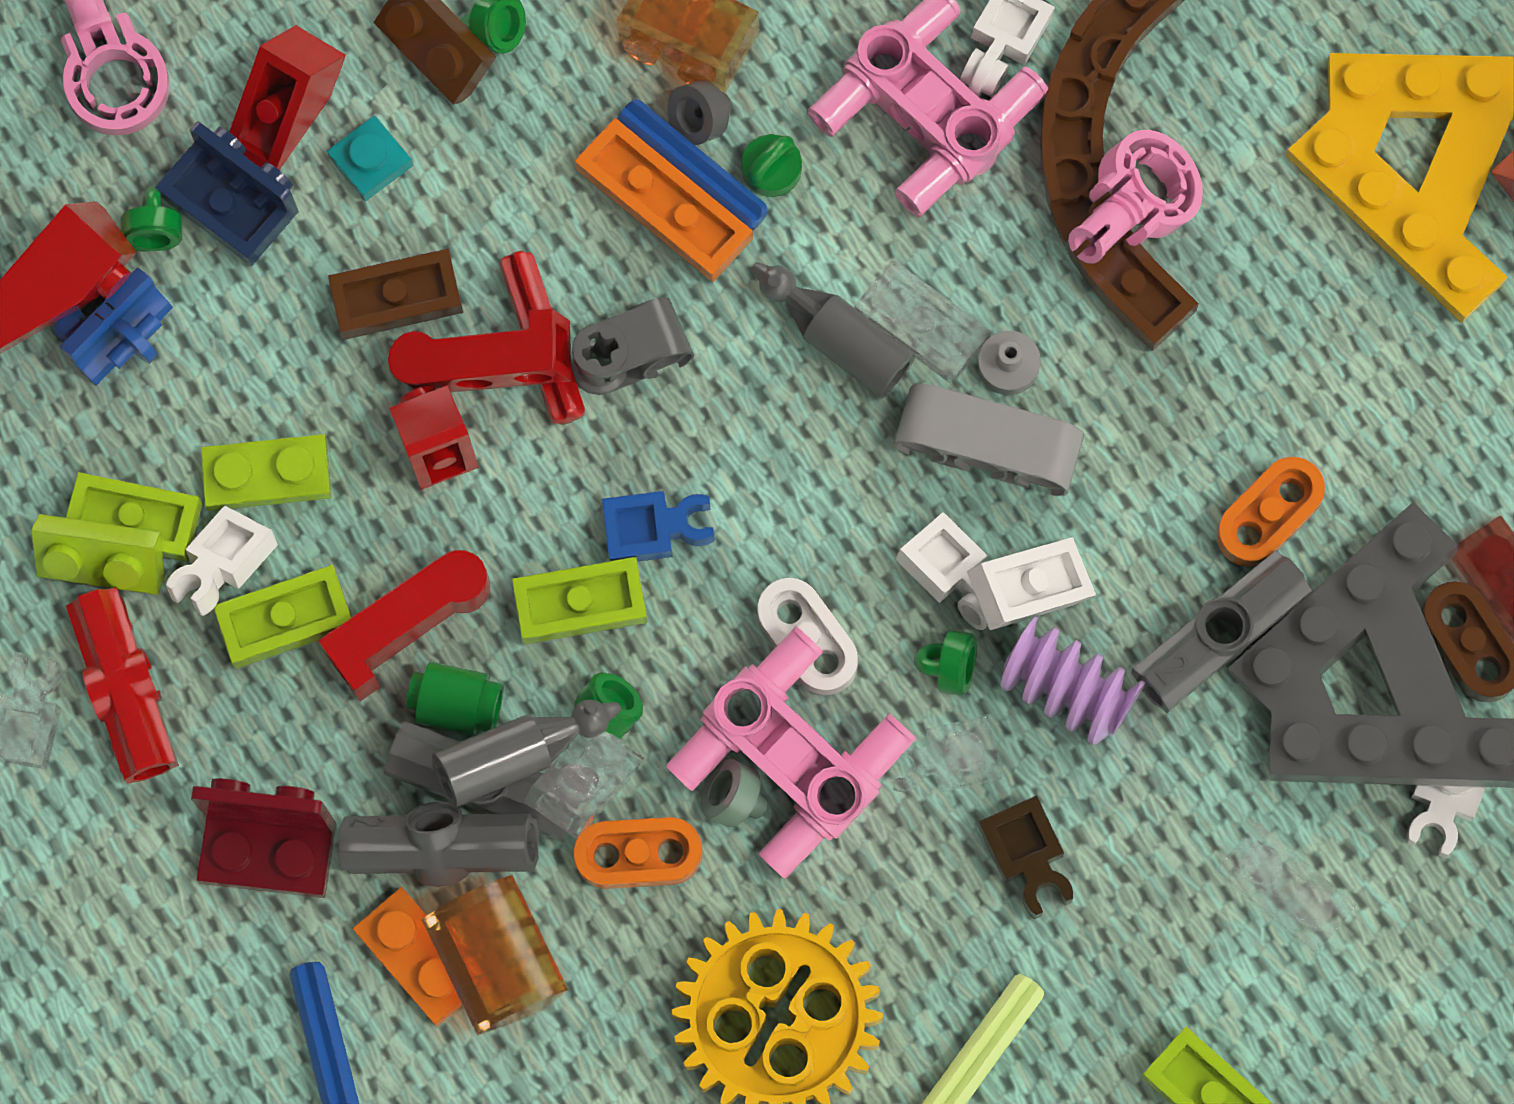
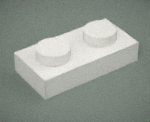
M1073 537L987 561L966 571L990 630L1070 607L1096 595Z

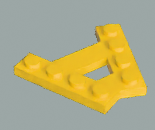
M1330 53L1327 59L1328 113L1287 150L1286 157L1451 314L1463 323L1507 279V276L1463 234L1511 120H1514V57ZM1389 118L1450 119L1419 193L1375 152Z

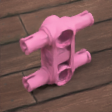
M923 0L902 21L894 19L893 21H887L884 25L874 26L866 31L859 40L858 50L845 61L842 69L843 77L808 108L810 119L829 137H833L868 102L879 105L905 130L909 126L911 127L907 132L929 151L931 157L895 190V195L905 209L917 218H920L955 183L961 185L965 182L969 183L976 175H981L991 169L997 160V155L1013 140L1012 136L1015 134L1013 127L1046 97L1048 87L1042 78L1032 69L1024 66L987 101L980 99L936 59L926 47L960 16L961 10L955 0ZM886 54L896 58L899 64L891 69L884 70L873 66L870 60L877 55ZM965 134H976L984 138L987 145L978 150H968L960 146L957 139Z
M797 626L773 649L758 667L753 663L749 667L745 666L731 681L720 688L715 699L702 711L704 715L700 720L704 724L665 765L686 787L693 791L731 750L736 754L741 750L796 802L793 808L797 812L758 854L784 879L805 860L824 838L828 841H831L833 838L837 839L862 814L864 809L880 793L879 789L882 787V784L878 780L917 739L889 713L851 754L847 751L840 754L785 703L789 699L785 694L786 691L823 652ZM752 691L757 694L761 701V714L757 721L751 725L737 726L728 715L729 701L738 692ZM837 777L850 781L856 794L855 802L851 809L839 815L826 811L820 800V793L824 784L830 779Z

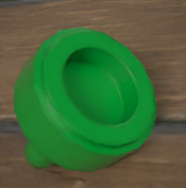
M476 0L471 12L461 18V21L491 52L501 54L511 52L519 45L526 26L525 10L520 0Z
M768 134L759 136L750 142L743 152L741 161L744 181L752 191L766 197L782 196L793 190L799 182L802 172L801 154L790 136Z
M155 187L146 189L142 207L130 209L120 217L121 232L136 251L170 250L179 245L183 240L181 215L175 210L161 207V195Z
M950 630L945 637L944 644L933 643L920 648L914 656V665L919 672L938 677V690L940 692L963 696L968 692L972 682L977 658V639L972 633Z
M601 672L595 674L574 701V708L584 700H596L601 703H619L621 711L609 721L605 732L595 737L597 740L607 743L619 741L643 714V704L634 687L625 679L611 673Z

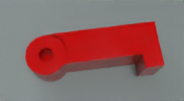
M553 308L528 311L529 329L433 339L423 332L411 331L402 334L391 346L388 356L389 369L396 379L413 389L432 386L436 390L448 386L450 392L571 381L570 320Z
M453 550L446 553L318 640L324 653L359 701H362L380 688L375 675L372 673L374 669L455 612L471 613L479 609L487 601L490 593V579L484 563L474 553L466 550Z

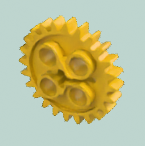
M782 909L776 910L772 927L765 928L756 912H751L749 916V931L743 934L730 921L726 922L725 930L728 942L723 946L715 940L705 937L703 944L710 956L709 960L704 962L689 957L686 961L687 967L697 977L696 982L684 981L677 982L676 991L689 999L690 1005L672 1009L673 1019L690 1023L689 1029L674 1036L676 1046H695L696 1051L683 1062L687 1071L702 1067L707 1069L699 1084L700 1090L704 1093L719 1084L722 1085L724 1090L720 1104H733L738 1097L745 1099V1104H806V1101L813 1098L818 1104H831L827 1090L832 1086L849 1096L853 1092V1088L845 1075L846 1072L851 1070L866 1075L869 1071V1065L858 1055L859 1049L878 1050L880 1043L873 1035L864 1032L865 1027L875 1026L883 1022V1013L865 1008L866 1003L880 996V987L874 985L861 986L859 982L871 970L869 961L850 965L847 961L853 953L855 942L851 939L836 948L833 947L830 943L833 938L834 925L831 923L822 928L817 935L809 933L810 918L807 913H803L795 928L786 927V920ZM771 956L783 964L786 971L783 979L778 984L772 987H762L756 985L748 975L750 965L760 957ZM800 967H808L811 971L809 977L789 1004V1017L794 1021L793 1024L789 1027L786 1024L779 1023L770 1035L764 1051L756 1064L747 1066L744 1059L750 1049L756 1044L767 1023L766 1014L761 1009L765 1005L776 1008L788 991L791 981ZM825 989L833 992L838 997L841 1007L835 1017L826 1021H818L806 1013L803 1004L805 998L811 992ZM729 1011L743 1013L752 1024L747 1037L737 1043H728L721 1040L714 1031L718 1018ZM783 1045H794L804 1051L808 1061L800 1074L793 1077H784L772 1069L770 1065L772 1053Z

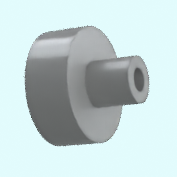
M1002 331L989 337L981 347L978 358L980 378L989 389L998 394L1016 395L1029 389L1038 377L1041 363L1040 353L1036 344L1028 336L1020 332Z

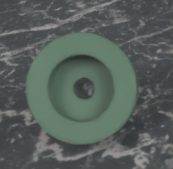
M733 758L720 762L710 773L704 784L700 801L702 813L706 817L727 827L739 825L748 816L754 819L760 818L767 809L768 798L759 793L761 780L758 771Z

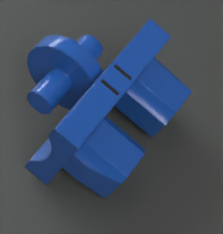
M138 267L110 298L104 299L99 295L103 303L89 317L80 310H76L60 319L54 325V332L62 341L60 348L80 372L95 386L115 366L120 369L134 354L148 364L158 356L156 350L147 340L162 326L161 319L173 306L158 291L150 276Z

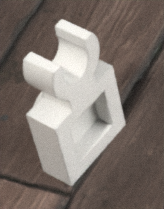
M224 506L185 549L192 565H186L177 569L168 578L166 587L172 600L179 603L186 593L193 589H198L190 598L196 613L201 616L209 613L216 606L219 600L218 589L225 582L239 589L276 548L278 544L272 530Z
M1415 785L1411 798L1427 804L1428 807L1426 812L1419 814L1409 825L1406 833L1407 844L1414 846L1424 827H1435L1443 836V843L1439 848L1438 856L1446 858L1453 851L1458 840V831L1453 822L1454 817L1458 816L1472 821L1475 818L1486 787Z

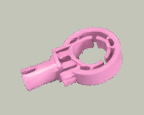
M64 0L86 54V59L84 61L81 60L71 33L61 37V43L68 58L63 73V86L73 112L87 127L103 134L126 135L145 128L159 116L169 96V74L160 52L148 39L135 32L127 13L116 15L127 42L126 45H123L119 41L103 0ZM105 38L107 44L96 48L94 42ZM136 51H141L146 56H141ZM114 60H125L135 63L144 72L143 78L147 86H153L148 67H156L158 85L152 101L146 108L144 107L149 102L151 93L148 88L144 87L141 89L139 97L127 105L118 108L107 107L105 104L99 105L97 109L100 115L114 120L102 119L91 114L78 101L77 96L83 92L92 109L97 106L94 96L90 94V80L94 73L105 63ZM81 73L80 80L76 82L78 74Z
M1139 130L1129 134L1112 147L1102 158L1098 174L1099 182L1090 191L1089 197L1095 202L1109 190L1111 195L1093 210V214L1080 226L1075 227L1071 231L1068 239L1069 246L1073 252L1088 239L1090 244L1077 257L1086 263H1096L1103 258L1105 253L1123 235L1138 223L1142 225L1126 239L1129 245L1137 246L1148 237L1161 238L1176 231L1197 214L1202 202V182L1192 158L1176 141L1160 132ZM1136 161L1141 165L1144 164L1152 168V172L1165 184L1167 189L1166 195L1172 201L1166 204L1165 200L1156 197L1146 188L1140 177L1139 169L1135 168Z

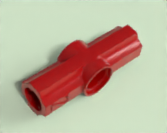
M117 587L103 590L96 589L77 596L73 602L65 606L86 668L82 670L84 683L100 722H105L111 740V747L125 782L130 784L145 781L167 773L179 766L158 705V702L162 701L160 690L156 691L148 671L152 667L143 648L139 649L124 599Z

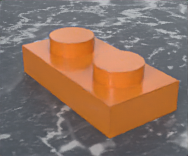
M402 886L352 928L436 1027L442 1024L486 985Z

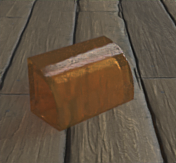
M513 875L475 888L446 903L422 919L477 1036L528 1018L542 1011L569 990Z

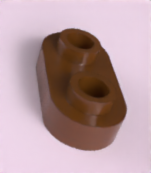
M1453 581L1436 587L1424 602L1421 611L1443 662L1462 691L1472 699L1481 702H1495L1503 699L1514 689L1513 642L1484 597L1473 586ZM1449 607L1458 609L1464 618L1463 625L1460 627L1446 625L1442 619V610ZM1483 660L1492 662L1498 670L1497 678L1492 681L1481 679L1476 672V664Z

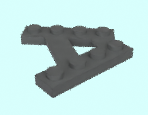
M1414 502L1228 667V674L1271 718L1270 781L1514 788V719L1470 718L1465 716L1414 594L1423 583L1458 553V545ZM1363 637H1366L1398 716L1336 714L1321 675Z

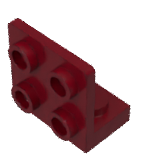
M223 778L212 779L211 788L193 786L191 800L206 817L196 879L199 884L326 898L337 823L324 803L314 799V791L294 786H277L275 795L250 792L251 785L246 782Z

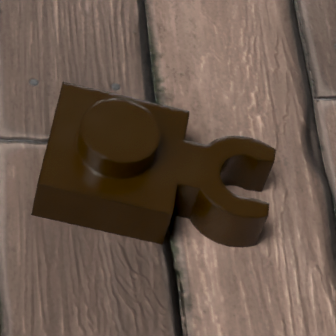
M1037 795L978 822V828L1004 883L1022 876L1026 884L1023 893V904L1032 918L1037 919L1043 914L1041 904L1036 897L1037 891L1043 887H1052L1057 890L1064 905L1072 903L1073 888L1071 883L1063 874L1053 871L1049 863L1063 858L1064 851Z

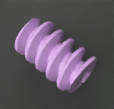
M1035 616L1021 634L1005 662L1000 683L1001 688L1005 691H1010L1020 682L1025 681L1022 701L1027 705L1032 704L1042 695L1046 694L1044 715L1048 718H1053L1067 707L1069 710L1066 729L1071 732L1087 721L1091 722L1087 740L1092 745H1096L1109 734L1113 736L1135 703L1146 682L1141 680L1128 691L1122 690L1125 669L1118 667L1107 677H1101L1102 655L1097 653L1083 665L1080 664L1078 659L1082 643L1075 640L1064 650L1059 651L1056 647L1060 629L1054 626L1038 638L1035 636L1038 616Z

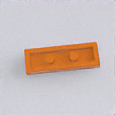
M616 118L608 124L574 161L575 168L580 174L712 283L753 240V230Z

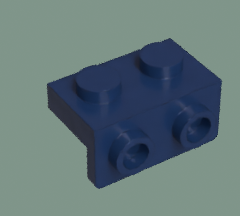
M197 121L189 130L194 143L155 188L159 190L162 199L252 267L299 212L290 191L293 184L272 164L265 162L260 168L245 157L244 154L247 150L244 145L224 128L218 127L212 132Z

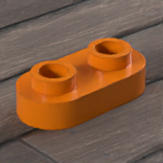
M1285 457L1274 462L1223 514L1217 529V543L1223 555L1236 565L1254 567L1259 565L1274 551H1278L1318 510L1325 494V482L1319 469L1310 461L1300 457ZM1287 483L1297 485L1302 491V499L1297 502L1284 500L1280 494V487ZM1244 526L1253 527L1258 531L1260 541L1255 545H1245L1239 541L1237 531Z
M674 817L597 822L581 832L574 846V861L579 874L587 883L601 889L680 884L689 880L697 872L703 856L701 839L695 828L688 822ZM667 842L679 844L683 849L681 859L673 864L663 862L658 856L659 849L663 844ZM604 846L614 847L619 852L617 863L609 868L600 867L595 862L596 852Z

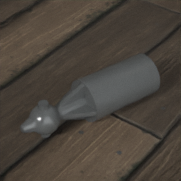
M755 262L751 267V270L759 280L763 296L772 302L785 301L803 339L879 398H885L910 369L916 355L839 295L796 287L794 274L784 266L776 265L770 267Z
M584 700L575 706L571 717H531L529 714H526L432 754V763L440 787L449 803L456 808L550 768L555 759L578 734L586 738H595L603 734L609 725V721L621 711V707L618 702L601 703L596 700Z

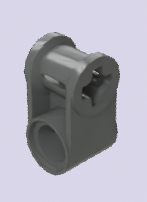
M662 297L645 301L627 312L595 324H590L581 329L573 342L572 371L579 388L590 394L603 395L646 378H656L659 376L657 370L678 363L679 368L683 367L695 355L670 299ZM599 351L603 359L610 358V364L601 367L597 359H589L590 354Z

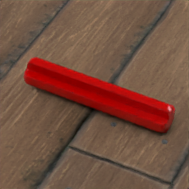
M517 251L502 258L499 268L519 328L523 330L529 329V310L551 308L534 255L530 252ZM572 368L571 381L538 384L550 421L553 424H569L584 416L585 407Z

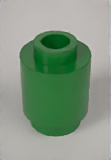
M429 662L424 673L416 671L413 673L406 706L407 709L416 710L417 724L476 736L479 730L486 732L496 727L502 706L504 684L490 681V674Z

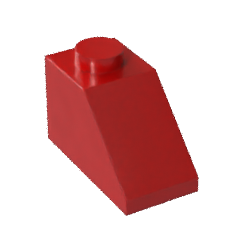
M297 25L260 45L229 131L246 148L245 157L260 168L265 162H268L277 169H281L330 99L346 54Z
M432 386L414 389L400 398V404L389 408L421 490L479 468L468 431L448 386L436 390Z

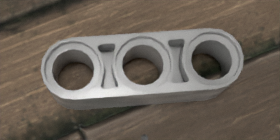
M913 384L909 389L893 445L895 449L906 455H909L911 449L932 455L931 461L967 472L970 466L992 472L990 477L992 479L1029 488L1030 483L1051 488L1050 495L1065 496L1070 488L1084 433L1078 427L1058 419L939 386Z

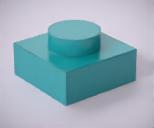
M375 115L327 150L329 159L365 202L414 166L411 157Z

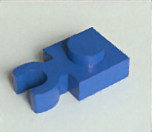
M664 491L602 499L610 561L636 557L637 562L673 557L671 540L682 539L692 546H705L715 541L713 527L696 529L688 523V518L691 514L698 511L711 510L710 499L707 495L693 494L687 496L677 507L666 508Z

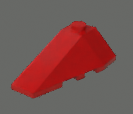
M97 201L65 204L0 279V354L94 301L99 295L104 299L110 298L129 278L131 272L125 266L136 254V251L106 209Z

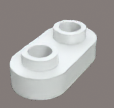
M784 578L771 583L763 591L758 602V618L763 632L774 647H776L797 626L823 650L822 654L833 655L839 663L834 672L822 674L815 669L813 662L798 679L800 683L809 691L819 695H834L845 690L853 682L858 668L857 650L852 640L809 584L795 578ZM786 604H794L802 612L801 618L793 624H786L778 618L779 609Z

